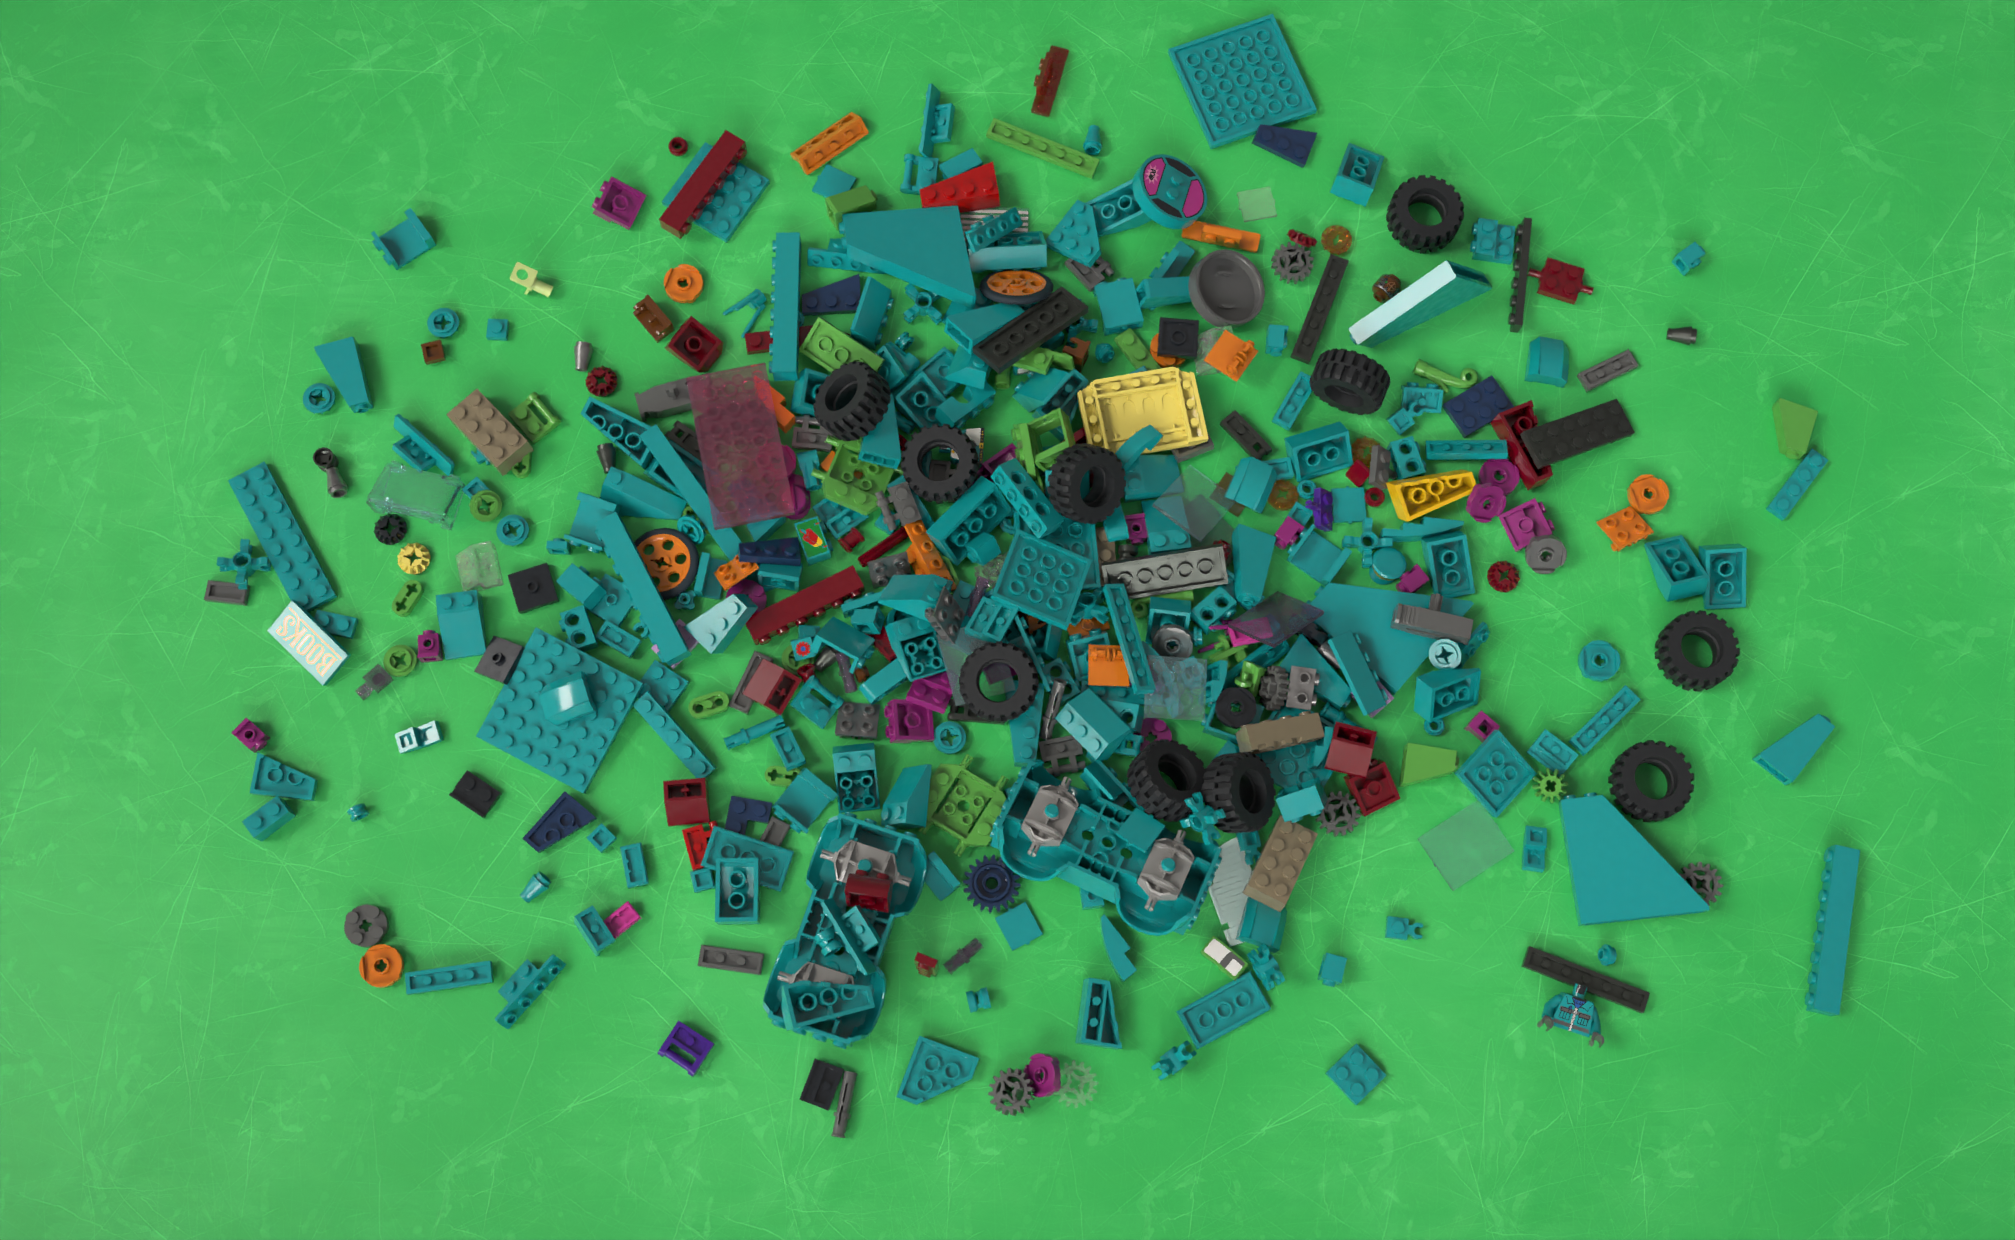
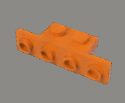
M1195 221L1191 226L1184 228L1182 231V238L1254 253L1258 250L1261 236L1258 233Z
M922 520L905 524L904 528L912 541V544L906 551L915 575L934 574L953 581L936 546L927 535V529ZM954 581L952 584L951 591H954L957 588Z

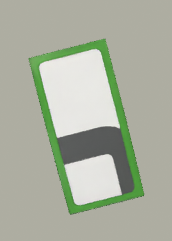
M1215 936L1200 951L1204 957L1217 965L1219 970L1234 981L1248 967L1246 961Z

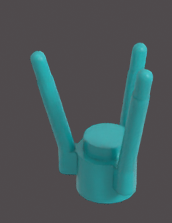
M755 289L746 298L724 311L723 315H727L734 310L738 311L747 304L752 309L757 308V311L741 335L742 338H745V334L749 332L761 311L766 308L763 303L767 299L760 290Z

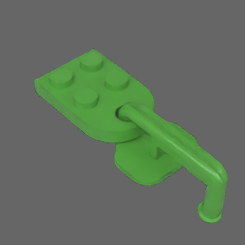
M1027 423L1013 424L1014 429H1011L1013 441L1017 443L1015 457L1018 461L1020 460L1022 467L1044 494L1038 469L1034 465Z

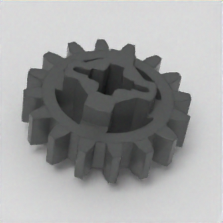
M1288 242L1287 247L1282 244L1280 250H1275V256H1272L1271 259L1273 262L1271 269H1276L1274 275H1280V281L1284 278L1287 279V284L1290 283V280H1293L1294 284H1297L1298 279L1303 282L1305 276H1310L1314 266L1311 264L1314 258L1309 257L1311 251L1305 252V246L1300 248L1297 243L1292 246Z
M1268 666L1265 675L1260 678L1261 684H1259L1260 691L1258 696L1261 698L1259 702L1263 703L1262 706L1266 710H1280V706H1284V700L1288 699L1287 692L1290 689L1287 686L1290 681L1287 680L1288 673H1285L1286 669L1280 666Z
M1341 791L1336 796L1333 792H1330L1325 808L1322 809L1323 812L1318 814L1319 817L1315 819L1316 822L1321 821L1322 824L1319 828L1323 829L1325 827L1327 835L1332 831L1334 837L1338 836L1339 832L1342 836H1345L1346 830L1351 833L1353 831L1352 826L1356 827L1359 824L1355 819L1361 817L1360 814L1356 813L1360 807H1354L1353 804L1356 800L1350 801L1348 793L1343 797ZM1332 801H1340L1336 805H1332L1330 803ZM1346 806H1348L1351 814L1348 813ZM1341 807L1339 813L1340 817L1334 821L1336 815L1335 812ZM1324 814L1328 816L1329 822L1325 819ZM1339 823L1347 824L1343 827H1335Z
M1697 862L1696 867L1693 863L1688 864L1689 869L1682 867L1683 874L1679 873V875L1685 881H1688V884L1702 897L1704 896L1703 900L1709 906V900L1713 903L1717 900L1714 896H1720L1722 893L1718 891V888L1723 887L1722 884L1718 883V880L1722 877L1715 876L1717 869L1709 870L1710 864L1702 867V862ZM1693 871H1701L1705 874L1700 876L1694 873ZM1697 881L1702 882V884L1700 885L1701 888L1697 889L1695 887L1697 885ZM1710 881H1712V890L1710 889Z
M1008 1068L1007 1073L1001 1070L1000 1077H993L996 1081L995 1084L989 1085L993 1088V1091L989 1092L988 1095L994 1097L990 1103L996 1105L995 1110L1002 1111L1004 1115L1008 1116L1010 1112V1115L1016 1116L1017 1111L1023 1114V1107L1030 1108L1031 1106L1028 1101L1035 1099L1031 1096V1093L1036 1090L1030 1087L1034 1082L1031 1079H1027L1029 1075L1025 1072L1022 1073L1020 1069L1016 1068L1014 1071ZM1011 1078H1018L1020 1082H1014ZM1004 1102H1010L1013 1106H1006Z

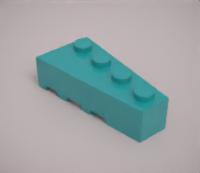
M589 397L580 414L645 470L654 456L639 435L647 431L651 426Z
M1004 679L1006 700L1015 694L1019 681ZM1038 683V692L1028 710L1018 718L1009 720L1014 767H1027L1030 760H1036L1045 687L1042 683Z

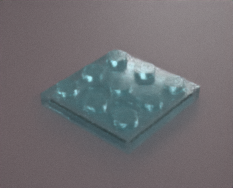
M1147 655L1156 690L1154 693L1145 694L1144 718L1205 721L1207 659Z

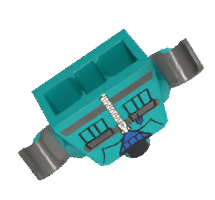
M1575 983L1572 995L1561 992L1545 1003L1542 1019L1537 1023L1539 1028L1545 1023L1547 1026L1546 1031L1556 1026L1586 1037L1591 1035L1592 1037L1589 1040L1591 1047L1594 1045V1040L1598 1041L1599 1048L1604 1043L1597 1008L1593 1002L1584 999L1588 987Z

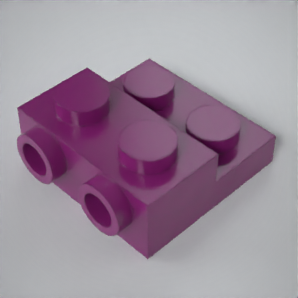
M611 176L608 182L604 180L600 191L603 193L600 198H595L591 206L594 208L592 214L609 223L613 221L629 230L646 195Z
M1534 498L1498 516L1516 552L1526 548L1532 537L1553 535L1552 531L1555 530L1551 519L1546 520L1543 513L1547 511L1542 501L1538 503Z
M948 669L947 671L915 680L907 693L906 701L944 714L957 687L959 675L952 669Z
M892 699L887 703L884 708V715L888 718L889 725L886 726L885 734L887 738H890V743L932 742L934 740L932 710L906 701V699Z

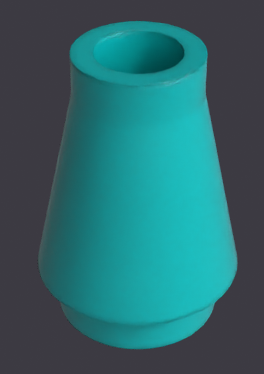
M1096 125L1089 126L1083 144L1085 153L1089 155H1097L1102 149L1100 128Z
M540 871L537 874H533L520 896L530 903L538 895L549 889L550 879Z

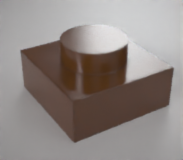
M441 340L421 344L426 365L446 360Z

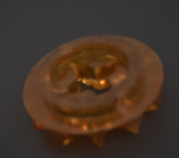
M1333 225L1323 231L1321 244L1324 250L1329 251L1330 254L1340 255L1347 252L1350 248L1352 237L1346 228ZM1339 235V242L1334 246L1332 239Z
M1366 436L1357 439L1351 446L1353 461L1355 462L1358 459L1369 468L1371 454H1367L1363 458L1364 451L1361 449H1366V447L1370 446L1369 452L1371 453L1372 446H1380V443H1377L1374 438H1367Z
M1280 479L1275 481L1267 501L1273 508L1285 511L1294 506L1298 500L1299 493H1297L1296 486L1290 480ZM1279 490L1282 492L1288 491L1286 494L1287 499L1284 497L1277 498L1280 493Z

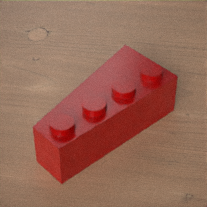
M993 162L919 190L922 208L958 205L959 213L1000 207Z

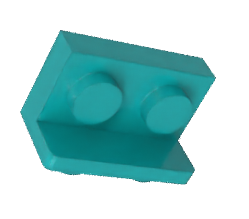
M1407 382V385H1401V407H1404L1405 410L1408 409V405L1412 401H1417L1418 404L1413 407L1414 411L1417 412L1419 409H1423L1424 412L1441 413L1444 390L1438 388V384L1427 383L1426 387L1419 386L1417 382Z

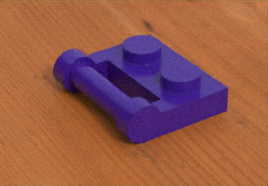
M678 1020L657 1054L662 1057L666 1056L687 1070L690 1076L694 1077L715 1044ZM672 1043L695 1057V1062L692 1064L670 1049Z

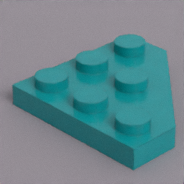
M1077 200L1045 240L1047 248L1091 268L1102 254L1093 207Z
M919 1036L897 1098L918 1105L972 1079L979 1058Z

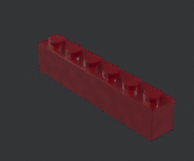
M727 130L724 131L659 218L663 229L679 239L684 234L687 235L690 232L693 222L701 217L704 207L712 202L716 191L724 186L727 176L733 174L736 164L746 156L747 148L744 140Z
M852 565L753 614L745 625L756 645H764L770 642L772 637L776 635L782 636L788 633L790 628L796 625L797 627L804 625L808 622V619L814 616L818 618L832 607L834 609L841 607L844 601L850 598H859L862 592L865 591L864 585Z

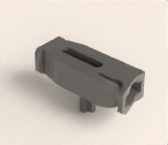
M709 373L705 374L706 378L704 381L702 377L693 376L654 386L641 394L636 392L635 397L642 421L646 422L647 418H665L713 405L712 382Z
M1436 593L1431 594L1428 609L1398 603L1393 611L1390 628L1436 640L1450 638L1454 642L1468 645L1473 619L1440 612L1443 596Z

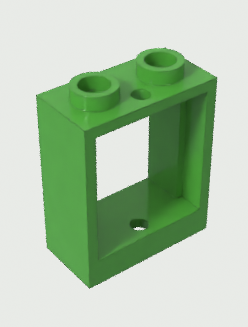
M1061 408L1052 410L1050 413L1027 423L1034 463L1043 472L1051 469L1052 464L1057 462L1055 459L1060 454L1063 455L1065 449L1071 448V446L1076 444L1069 416ZM1061 425L1065 441L1043 451L1040 435Z

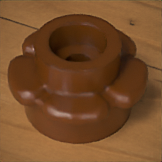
M866 665L861 669L857 668L854 672L858 683L865 682L870 677Z

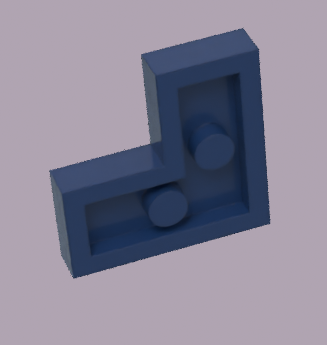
M731 796L725 829L746 835L748 821L768 824L773 803Z

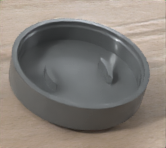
M1216 250L1198 261L1190 273L1188 286L1191 301L1197 312L1210 324L1223 329H1235L1251 321L1260 312L1265 298L1264 283L1258 269L1244 255L1233 250Z

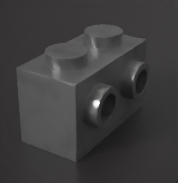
M1291 666L1290 691L1287 695L1286 707L1311 710V706H1316L1317 694H1313L1314 685L1318 686L1320 674L1316 673V669Z

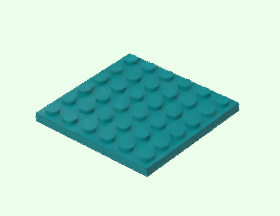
M1273 14L1168 49L1170 59L1210 149L1254 135L1260 124L1277 127L1315 114L1317 111Z
M535 627L524 648L515 672L507 685L504 684L476 737L585 794L642 690L644 683ZM579 671L585 672L588 680L587 684L597 712L557 726L546 720L539 699V694L543 687Z

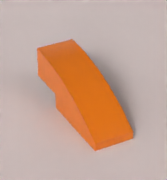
M754 374V384L763 407L776 417V425L783 432L787 433L795 424V415L785 408L787 405L785 397L758 375Z

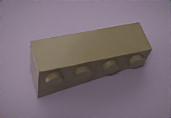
M1311 711L1302 712L1296 717L1288 715L1279 718V720L1272 721L1270 719L1257 724L1243 725L1235 733L1240 752L1254 754L1313 742L1324 737L1319 713L1311 714Z

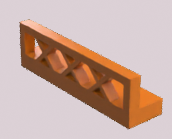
M850 112L790 153L792 159L799 162L803 172L809 175L869 134L862 118Z

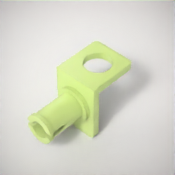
M520 262L516 263L510 280L526 287L527 289L524 294L527 295L529 291L534 290L549 297L553 286L537 279L538 271ZM518 270H525L528 273L527 279H519L516 274Z

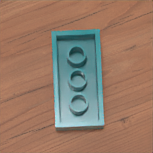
M981 476L926 533L941 555L947 557L953 564L958 566L967 556L968 551L965 545L982 532L989 534L1012 511V508L997 485Z

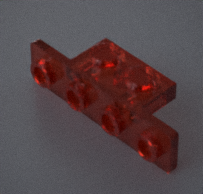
M1052 45L1049 52L1046 53L1045 59L1041 58L1039 64L1041 72L1040 75H1036L1034 81L1036 96L1031 109L1032 113L1045 117L1050 116L1069 54L1068 49Z

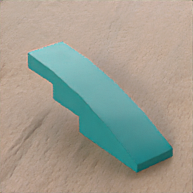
M1424 517L1420 524L1403 522L1400 530L1383 528L1379 538H1393V542L1421 541V538L1459 531L1464 525V521Z

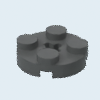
M1553 535L1532 537L1525 549V560L1528 566L1539 574L1555 572L1556 568L1565 563L1567 551L1561 539ZM1545 551L1551 553L1550 555H1547L1546 558H1543V556L1541 555Z
M1174 624L1162 625L1154 634L1152 648L1159 654L1165 664L1175 665V663L1190 657L1193 650V639L1190 631L1182 626ZM1175 641L1176 644H1178V646H1174V648L1171 649L1170 645L1167 643Z
M368 904L360 905L346 915L344 924L346 937L352 944L363 948L378 945L389 929L387 915L378 907ZM366 920L368 923H372L367 932L361 928Z

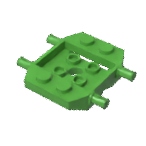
M828 434L825 443L836 446L835 456L828 472L813 468L811 476L822 480V488L826 499L865 516L878 509L876 503L878 500L875 493L879 491L885 493L891 476L895 472L903 475L901 466L898 465L897 469L858 460V455L849 453L848 449L859 454L862 437L854 441H843ZM859 471L863 473L864 478L858 479L854 476V473ZM888 503L889 509L893 510V503Z
M966 754L959 765H939L930 779L926 827L918 829L920 833L926 835L931 825H935L952 835L960 842L953 852L956 855L958 853L959 857H961L966 847L988 846L992 839L989 836L997 816L1000 815L1006 800L1003 788L1009 781L1008 778L1001 775L996 786H992L969 772L967 768L974 759L969 754ZM956 778L959 779L939 813H935ZM989 798H990L991 801L989 802V804L987 805V807L985 808L984 812L982 813V815L980 816L979 820L977 821V823L975 824L974 828L972 829V831H971L970 834H969L968 832H969L970 828L972 827V825L974 824V822L976 821L977 817L979 816V814L981 813L982 809L984 808V806L986 805L987 801H988ZM961 801H966L970 805L969 809L965 812L958 809V804Z

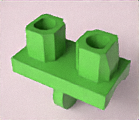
M1224 635L1218 636L1219 643L1215 644L1214 647L1216 650L1223 649L1208 656L1210 661L1214 663L1219 660L1228 661V669L1231 667L1228 656L1233 654L1237 662L1244 660L1248 657L1245 649L1248 645L1233 647L1232 644L1229 645L1232 643L1230 637L1225 638Z
M1245 660L1240 677H1236L1234 683L1237 684V688L1247 689L1256 698L1260 691V678L1265 675L1266 669Z

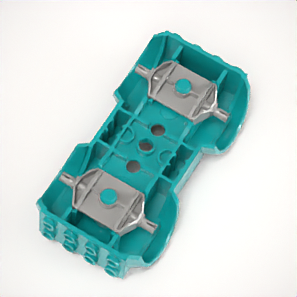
M1030 760L1027 767L1022 766L1018 779L1014 782L1009 793L1010 795L1005 800L1001 813L997 816L989 836L993 838L990 846L1000 851L1002 860L1014 873L1033 881H1047L1054 877H1059L1116 904L1117 911L1122 920L1133 929L1147 935H1167L1173 931L1184 935L1186 929L1191 930L1194 921H1196L1199 915L1200 907L1207 896L1208 888L1215 877L1216 869H1218L1222 857L1219 856L1222 848H1219L1217 841L1212 839V844L1205 845L1204 843L1185 839V831L1180 837L1182 830H1178L1176 835L1167 828H1164L1147 852L1143 853L1134 846H1129L1128 842L1116 835L1117 831L1132 814V811L1101 798L1100 789L1098 788L1083 790L1070 786L1072 782L1070 778L1066 783L1068 777H1064L1062 781L1058 780L1044 768V761ZM1090 831L1094 838L1091 841L1084 840L1082 832ZM1109 840L1113 846L1105 847L1102 841ZM1122 849H1129L1132 852V857L1125 859L1124 856H1121L1120 851Z
M845 812V814L839 813V815L830 818L822 830L806 875V884L813 892L796 939L785 941L777 956L763 998V1008L767 1012L768 1018L772 1020L771 1024L785 1029L786 1026L781 1010L783 985L807 980L870 986L875 1008L792 1029L793 1032L804 1036L807 1032L811 1033L814 1039L825 1043L827 1039L832 1040L834 1046L846 1049L847 1046L852 1047L854 1042L869 1036L878 1021L886 994V977L879 966L896 917L908 915L914 909L922 892L927 872L926 852L920 844V840L916 838V834L907 831L902 834L897 832L895 827L889 825L881 827L876 825V821L867 818L862 821L857 819V815L850 812ZM856 870L867 871L869 873L868 876L876 877L878 873H884L889 875V880H893L889 913L863 909L882 940L866 952L877 970L873 974L866 976L858 970L856 961L847 952L845 943L836 932L835 938L840 940L844 946L842 955L832 954L824 957L821 952V946L817 945L814 937L825 929L832 927L834 930L833 923L823 912L821 902L832 898L844 915L847 906L844 891L847 878L850 873L855 874Z

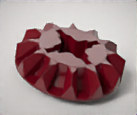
M1294 229L1289 230L1287 233L1290 237L1289 239L1297 244L1308 248L1316 246L1317 240L1308 234Z
M603 365L598 368L594 367L591 372H588V376L585 379L588 391L599 397L611 394L616 389L618 381L614 371ZM596 377H597V378H603V377H604V380H605V382H606L607 384H605V383H600L599 385H597V384H598V381H597Z
M1507 560L1497 561L1489 568L1487 579L1493 589L1499 592H1509L1517 586L1520 580L1519 570L1515 568L1514 564L1507 562ZM1508 571V580L1505 578L1499 582L1501 577L1499 572L1504 573Z

